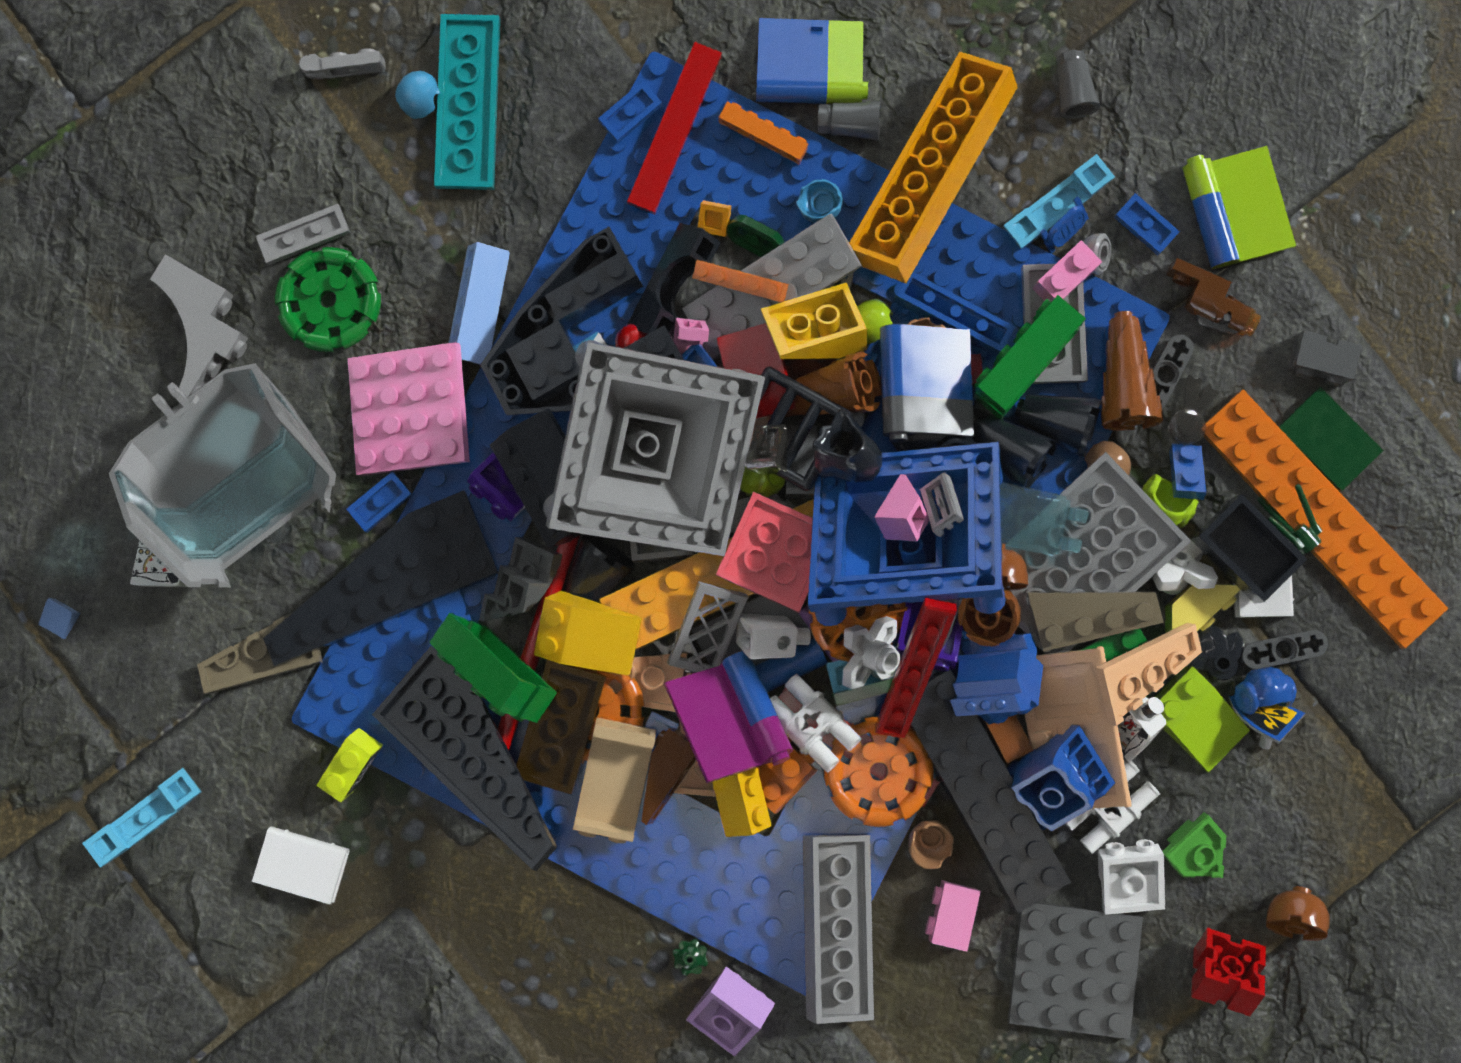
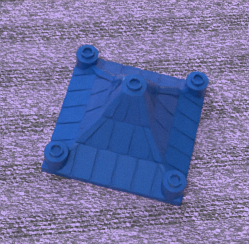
M999 442L882 453V467L876 478L870 482L853 483L836 476H818L815 481L808 607L810 612H815L816 619L820 624L834 626L841 623L846 617V608L849 606L861 607L876 604L923 602L925 598L934 600L973 598L975 608L984 614L996 613L1004 607L1006 598L1002 583L1000 484L1002 483L1003 475L1000 464ZM943 472L951 477L964 521L961 523L954 521V528L951 530L945 527L943 529L944 534L941 537L933 533L929 521L918 541L886 540L876 522L875 515L900 474L907 476L919 495L924 508L925 504L920 489ZM933 489V490H931V492H932V495H933V498H934V502H935V505H936V508H937V511H938L939 518H940V520H941V519H943V517H942L940 508H939V506L937 505V502H936V499H935V498H936V495H935V492H934V489Z

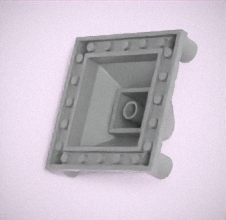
M594 340L582 342L575 352V359L580 370L561 462L559 464L554 493L545 500L543 505V512L547 517L546 526L549 529L725 556L765 377L747 373L740 369L730 370L604 345Z

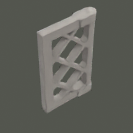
M698 581L667 661L668 665L693 672H700L719 666L724 659L749 596L738 591ZM704 594L714 596L715 602L699 609ZM728 601L735 602L732 614L727 617L721 605ZM719 606L724 619L707 626L702 614ZM700 616L705 628L688 636L695 618ZM728 624L721 642L716 643L711 632ZM709 634L714 645L697 653L692 641ZM689 643L695 655L687 659L680 657L684 646ZM717 651L712 665L702 663L701 658Z

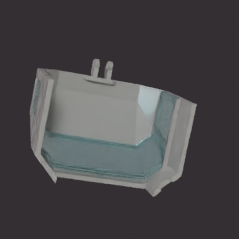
M255 363L225 369L188 398L175 383L169 384L167 386L169 393L180 404L171 409L166 400L158 393L153 396L152 400L165 415L127 443L109 472L126 527L187 587H201V584H217L218 587L231 588L224 569L315 500L320 498L323 506L330 513L332 502L330 497L332 486L335 485L336 473L327 456L291 403Z

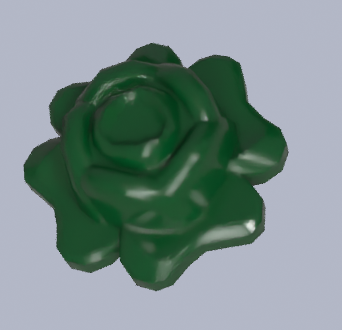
M697 939L690 942L680 941L679 948L673 950L675 957L674 968L681 969L682 974L685 976L690 973L700 974L702 967L708 964L706 958L707 948L703 945L699 946Z

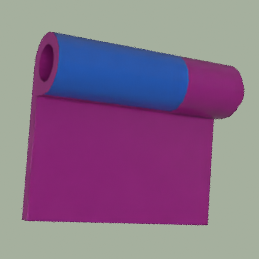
M743 651L727 657L719 666L664 683L707 784L771 762L775 766L790 759L789 754L793 751L790 741L753 660L749 659Z

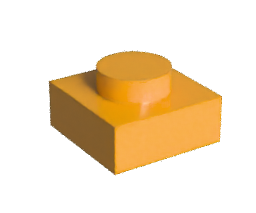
M703 200L700 203L698 227L704 229L709 234L726 237L728 235L727 227L730 224L732 206Z

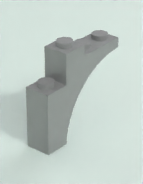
M165 254L150 280L169 296L177 308L184 325L187 340V359L179 389L188 398L208 383L210 378H214L218 374L222 366V358L232 363L236 358L239 359L247 348L246 341L248 338L219 320L221 316L226 315L230 310L233 295L226 289Z

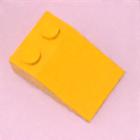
M847 283L761 308L762 316L780 359L842 358L848 354L867 350V328Z
M559 591L544 599L534 655L563 665L630 675L642 617Z

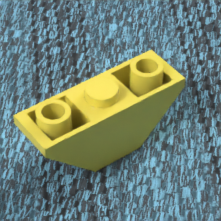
M1188 585L1185 590L1177 594L1165 606V633L1185 623L1196 624L1197 631L1200 629L1203 632L1214 623L1216 619L1213 616L1220 609L1225 611L1237 600L1235 595L1241 589L1237 585H1215V588L1198 589L1193 585Z

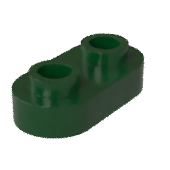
M746 215L735 216L727 227V234L731 241L760 257H763L784 243L783 237L777 231Z

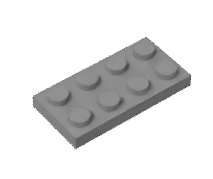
M1055 264L1022 265L1024 324L1027 321L1031 325L1034 323L1033 317L1036 315L1035 312L1044 302L1032 288ZM1082 282L1064 300L1085 317ZM1085 321L1075 336L1033 384L1080 383L1088 381Z

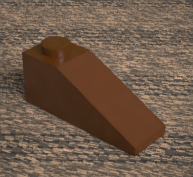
M669 728L667 731L662 730L655 739L654 745L656 747L651 753L641 820L645 825L654 823L696 762V757L687 737L676 728Z

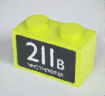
M358 728L344 740L316 786L339 802L344 801L354 792L383 744Z

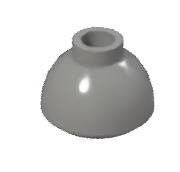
M1105 233L1091 235L1083 241L1102 261L1093 272V274L1101 275L1107 269L1111 257V243Z

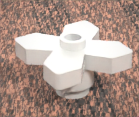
M1191 541L1154 574L1153 580L1159 591L1177 595L1187 588L1188 583L1198 589L1215 588L1218 577L1213 567L1199 562L1203 552Z
M886 616L876 619L870 631L860 625L844 630V647L854 653V655L843 668V686L850 689L862 687L865 685L870 674L880 680L894 676L895 670L900 663V654L891 645L897 636V620Z

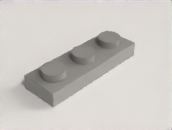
M335 204L256 236L265 262L271 265L351 232L340 205Z

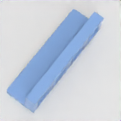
M479 242L467 247L449 343L456 342L461 345L462 361L480 365L492 347L510 252Z

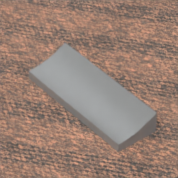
M803 835L806 1019L815 1024L874 1020L870 835Z

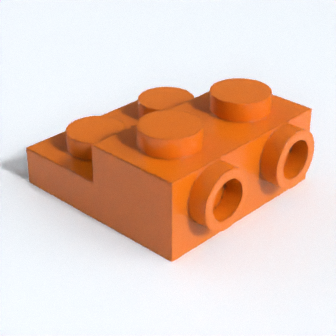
M793 746V751L789 754L790 759L775 766L771 762L757 767L766 805L774 814H777L817 772V769L812 765L815 760L809 754H801L800 750L797 751Z

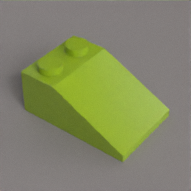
M1193 666L1184 667L1155 696L1164 706V711L1161 715L1166 719V725L1163 729L1207 773L1250 731L1218 691Z

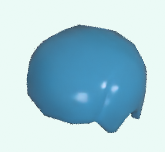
M413 71L400 80L396 88L395 97L400 108L407 116L413 119L424 118L434 111L435 94H440L436 79L425 71Z
M826 179L813 180L801 188L796 204L806 220L816 223L828 214H833L836 218L841 211L843 197L836 184Z

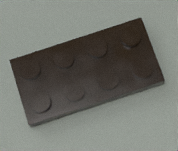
M550 660L546 661L542 679L557 694L538 722L529 721L516 765L524 781L567 794L573 793L607 676Z

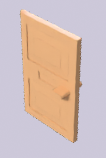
M1099 646L1094 649L1037 655L1036 658L1043 664L1039 705L1025 714L1029 742L1033 750L1047 743L1056 734L1063 735L1071 725H1080L1115 781V784L1104 796L1094 801L1092 809L1131 807L1118 726L1109 725L1095 669L1106 663L1104 647Z

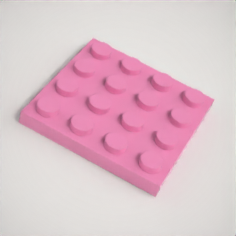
M453 342L348 358L356 475L365 476L470 462L461 345L459 343Z

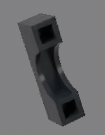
M679 223L627 325H635L638 331L645 335L664 325L670 335L673 336L675 319L678 318L675 313V299L680 287L693 274L697 260L711 263L721 242L702 228Z

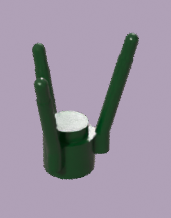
M1296 484L1295 489L1310 526L1302 523L1293 529L1262 497H1258L1257 501L1271 515L1267 519L1302 554L1310 552L1321 543L1322 540L1318 534L1323 530L1317 524L1300 484Z

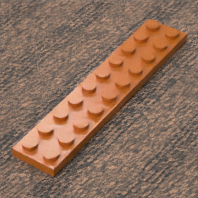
M1244 389L1237 393L1198 429L1201 435L1256 494L1262 497L1293 529L1302 523L1310 526L1295 489L1296 484L1301 485L1314 518L1323 530L1318 534L1322 540L1321 543L1311 550V553L1401 649H1406L1449 609Z

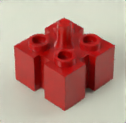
M1207 928L1194 947L1193 968L1197 969L1192 977L1191 997L1213 1005L1218 1000L1226 1003L1227 1009L1251 1016L1265 997V976L1260 973L1266 966V946L1244 939L1239 944L1231 942V935Z

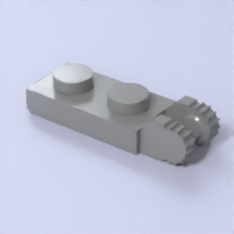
M361 49L356 54L348 55L343 52L331 53L329 57L323 58L316 54H309V56L306 55L300 58L301 60L298 64L299 68L310 79L385 72L386 70L385 59L379 51L374 49Z

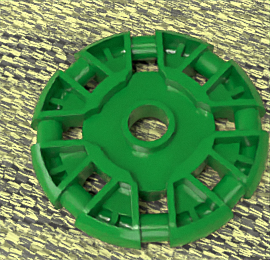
M322 247V251L318 252L310 250L295 258L287 266L289 270L285 276H280L275 292V306L279 307L280 312L278 319L285 332L294 341L298 339L303 342L304 347L319 352H334V349L340 347L347 349L365 338L369 333L367 330L372 322L376 323L381 308V293H378L376 286L379 282L371 267L363 259L358 260L353 257L352 252L335 247ZM325 262L327 270L318 272L316 264ZM346 266L352 269L349 278L342 273ZM299 275L305 278L301 282L300 288L293 285ZM365 288L366 295L359 298L357 289ZM327 293H334L336 295V303L329 308L323 307L321 303L322 297ZM298 303L300 311L292 312L290 304ZM356 311L363 315L357 324L350 320ZM309 322L316 326L315 330L311 333L305 330ZM340 329L339 336H331L330 330Z

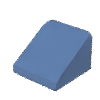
M48 598L38 625L66 639L81 613L57 599Z

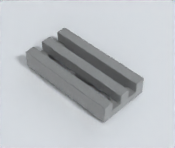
M945 472L920 489L932 531L938 537L944 534L943 529L945 527L948 530L954 528V521L958 523L964 521L951 477ZM933 489L936 495L935 499L937 505L939 506L943 519L941 520L939 518L938 511L931 490Z

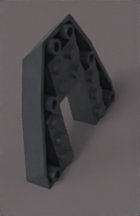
M610 227L584 240L521 307L480 364L506 415L539 413L550 408L551 412L571 411L580 367L575 359L577 349L567 330L644 287ZM664 325L623 348L684 360Z

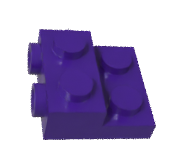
M493 452L470 474L467 480L470 483L469 490L478 499L483 497L492 504L491 511L496 517L501 520L507 518L511 522L525 509V506Z

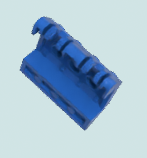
M915 272L911 274L907 283L902 284L890 307L893 315H890L893 324L907 325L911 320L929 318L933 324H943L946 328L970 330L971 354H981L983 371L987 367L992 369L997 355L1006 346L1015 329V326ZM879 339L868 346L865 351L868 355L863 359L865 361L873 360L881 377ZM972 386V401L974 405L975 398L973 396L976 388Z

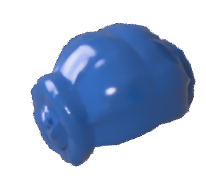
M1265 667L1251 670V672L1247 673L1244 681L1236 685L1234 699L1241 711L1251 715L1259 707L1276 704L1282 707L1292 706L1296 698L1297 689L1294 680L1285 675L1280 669Z

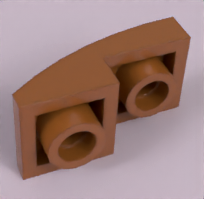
M1016 715L1008 717L1007 720L1000 724L993 723L990 725L981 718L1006 764L1033 751Z

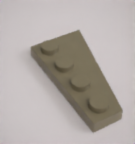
M1028 592L1043 652L1164 623L1156 592Z
M283 616L265 629L246 637L247 639L197 664L204 694H210L322 663L320 649L278 667L274 666L263 638L288 617Z

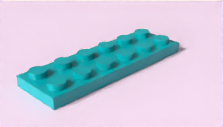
M441 14L438 69V89L440 94L437 96L434 186L436 189L494 190L500 42L499 15Z

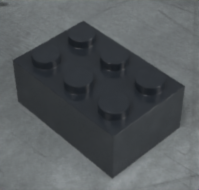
M1243 494L1231 498L1190 539L1254 604L1265 602L1307 560Z

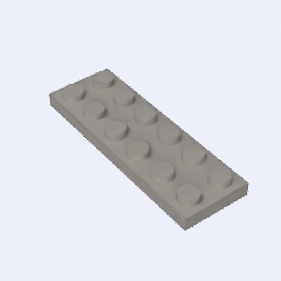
M828 214L741 271L789 284L785 301L829 288L862 267L835 217L833 214ZM718 285L682 309L688 319L705 320L709 329L708 342H703V346L709 356L715 359L721 355L717 337L764 324L765 321L761 308L781 302Z

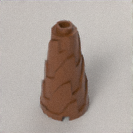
M1131 311L1117 312L1114 314V318L1109 320L1108 340L1106 342V372L1103 373L1104 396L1101 399V423L1103 428L1108 430H1135V426L1141 424L1143 429L1163 422L1160 396L1157 395L1153 368L1150 369L1146 341H1143L1139 319L1133 316Z
M864 352L848 354L845 358L834 361L824 368L795 379L797 382L844 407L851 413L872 412L880 404V402H874L876 396L882 395L880 376L874 361H865L863 359L868 355ZM796 395L794 399L796 409L788 411L785 417L805 415L811 403ZM821 410V412H820V414H819V415H824V414L831 415V414L827 413V412L824 411V410Z

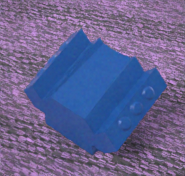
M1032 633L1014 634L1010 639L993 647L981 646L970 639L961 640L960 643L964 654L958 655V674L956 682L953 683L957 698L950 700L956 716L978 715L989 725L993 723L1000 724L1007 720L1008 717L1016 714H1026L1039 705L1043 664L1036 658L1037 647Z
M1071 725L1063 735L1056 734L1047 743L1024 755L1020 761H1012L1006 768L1013 779L1011 788L1015 792L1017 800L1029 807L1041 830L1048 828L1050 831H1053L1092 809L1094 801L1104 796L1115 784V781L1080 725Z

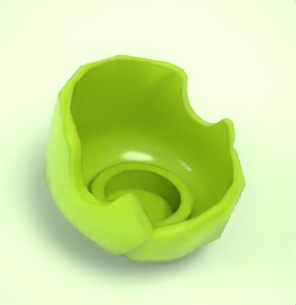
M880 299L866 300L857 306L867 328V344L874 343L880 339V328L893 324L890 319V315H893V312L888 304Z

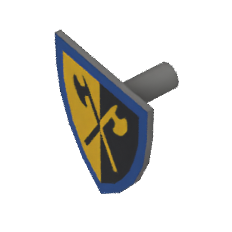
M1234 696L1228 697L1233 710L1244 724L1261 734L1259 746L1263 749H1270L1272 741L1280 743L1305 716L1304 712L1291 706L1282 707L1278 704L1259 707L1251 715L1245 714L1236 705Z

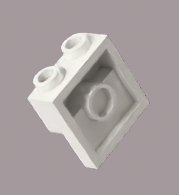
M1144 839L1137 841L1136 846L1124 847L1121 843L1111 842L1106 844L1105 849H1098V869L1102 887V910L1105 915L1165 909L1164 854L1158 844Z

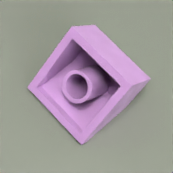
M725 967L712 982L686 1020L735 1056L761 1029L775 1003L767 998L764 993L743 980L739 974Z

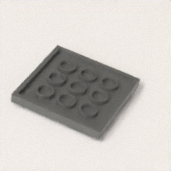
M1038 902L1020 912L1007 1022L1015 1025L1130 1039L1143 917L1124 913L1105 915L1101 910Z

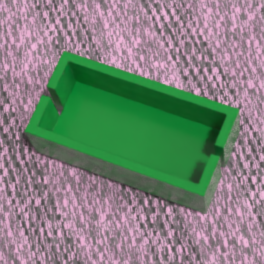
M1059 295L1052 302L1049 299L1043 302L1035 312L1036 315L1033 317L1034 323L1031 325L1027 321L1013 340L1015 343L1013 347L1007 344L997 355L993 363L995 367L992 370L987 367L977 378L973 386L976 388L973 398L999 419L1006 415L1075 336L1086 320L1082 314Z
M449 613L429 642L438 651L437 657L445 663L451 664L455 668L453 672L459 678L468 681L472 685L470 689L479 697L487 699L490 702L488 707L500 716L509 714L520 722H523L525 719L537 723L557 694L551 686L485 625L471 620L469 622L465 618Z

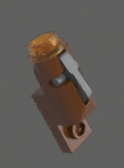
M1176 258L1170 264L1166 275L1172 277V281L1180 286H1192L1184 308L1197 317L1199 326L1231 335L1244 336L1245 334L1250 337L1253 335L1260 322L1261 315L1255 313L1256 309L1243 304L1233 296L1229 295L1226 297L1232 283L1231 281L1179 258Z

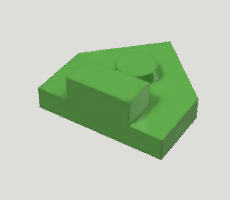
M1203 812L1194 822L1187 820L1167 839L1170 844L1162 852L1167 862L1182 877L1210 876L1212 878H1223V850L1226 848L1227 836L1212 818Z

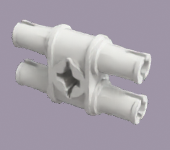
M795 674L788 680L785 687L802 704V709L798 713H793L776 695L771 697L770 700L786 735L801 749L800 753L809 754L828 773L840 760L822 742V737L826 733H831L848 751L852 750L861 741V737L843 720V712H838L824 698L823 692H815L798 674ZM809 717L813 720L817 718L818 727L815 729L811 726L808 727L806 720Z
M1124 761L1127 781H1129L1140 770L1132 761ZM1147 781L1130 796L1131 807H1114L1117 814L1111 811H1104L1105 808L1090 809L1065 823V825L1072 831L1091 814L1098 816L1099 824L1080 840L1084 847L1093 854L1111 837L1114 839L1120 836L1119 833L1135 819L1139 820L1142 815L1141 811L1158 797L1160 793Z

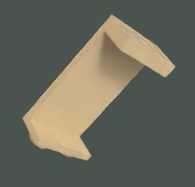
M597 717L573 830L579 831V834L586 837L605 836L615 843L633 842L646 775L655 743L656 729Z

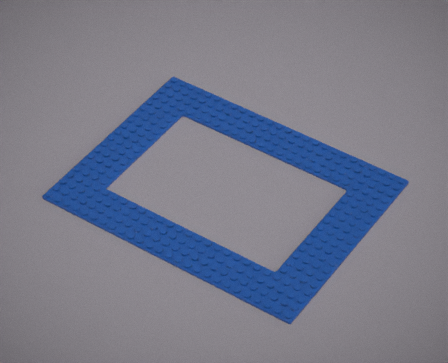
M651 52L631 90L643 81L662 102V107L619 143L607 132L492 347L521 307L584 240L607 227L611 228L644 287L567 330L574 345L582 342L595 332H599L607 345L616 347L615 339L617 333L627 325L679 223L691 225L703 200L731 205V221L737 215H746L777 231L783 237L785 243L814 224L806 220L797 207L796 201H798L801 188L813 180L826 179L836 184L842 193L843 203L841 211L835 219L848 242H850L890 171L711 80L655 215L631 206L627 203V200L684 68L683 65L658 52ZM726 102H735L742 107L741 109L756 113L758 118L770 120L777 128H785L790 131L791 135L804 138L807 141L806 143H808V150L801 163L797 164L720 124L718 117ZM952 203L913 272L1015 326L1007 342L1010 347H1013L1015 344L1013 340L1016 338L1017 332L1024 325L1022 265L1056 264L1061 258L1031 243L1020 249L1006 230ZM863 267L854 271L852 281L853 284L890 303L894 302L903 282ZM1090 274L1083 281L1088 381L1080 383L1032 384L1020 398L1025 400L1027 394L1089 397L1101 400L1102 396H1104L1103 373L1106 372V342L1108 340L1109 320L1114 318V314L1117 312L1131 311L1132 315L1139 319L1143 341H1146L1148 359H1150L1169 322V314ZM480 367L465 395L470 462L427 467L397 523L410 512L464 490L499 572L500 565H509L515 537H524L532 519L526 508L511 522L507 518L504 520L499 519L491 511L492 504L484 497L478 499L469 490L470 483L467 480L470 474L493 453L490 444L507 429L537 413L506 415L483 369ZM1018 400L1006 413L1003 420L1031 430L1020 424V417L1015 416ZM1101 405L1098 407L1100 412L1091 441L1088 440L1086 446L1088 448L1087 453L1093 445L1102 441H1108L1113 431L1102 426ZM571 411L552 412L566 436ZM1058 445L1053 457L1049 454L1046 455V464L1048 465L1029 489L1025 488V492L1019 490L1002 472L1003 480L1000 484L1002 544H1006L1088 468L1085 457L1078 456ZM498 574L460 589L466 607L465 615L470 614L471 621L478 623L484 595L494 593ZM433 601L332 643L292 716V722L339 748L350 734L360 728L383 744L371 765L485 825L372 715L428 648L432 646L429 642L439 629L438 625L443 623L438 618ZM964 628L961 640L969 639L966 636L967 632L964 630ZM897 633L896 638L892 641L893 646H897L900 633ZM960 643L958 655H963L964 651ZM959 660L957 661L955 669H950L955 679H957ZM933 669L931 675L937 673L938 671ZM888 693L836 706L835 709L838 712H843L844 720L856 725L864 722V718L879 716ZM482 698L498 728L501 716L488 707L490 702L487 699ZM525 719L523 722H518L509 750L516 765L529 720ZM887 736L885 742L896 746L899 737ZM587 743L586 749H590L591 744ZM914 752L905 755L908 762L911 764L917 763ZM843 755L840 761L849 764L850 759ZM584 761V764L581 763L572 794L524 781L557 845V848L548 857L549 860L805 996L803 835H870L872 902L917 814L916 812L907 820L903 818L893 822L894 825L887 827L863 825V821L854 817L851 820L833 803L830 798L833 796L830 787L825 784L824 769L814 761L812 765L817 769V772L785 804L772 832L768 836L756 833L750 836L726 837L720 812L686 794L674 793L653 824L645 825L641 822L648 776H646L633 842L615 843L605 836L586 837L579 834V831L573 830L587 761ZM870 773L874 780H880ZM849 777L840 781L844 791L853 788ZM861 797L858 806L868 810L872 801ZM895 798L885 802L888 811L898 807Z

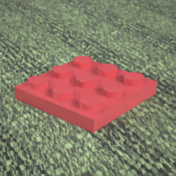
M753 492L716 576L799 613L809 592L813 518Z

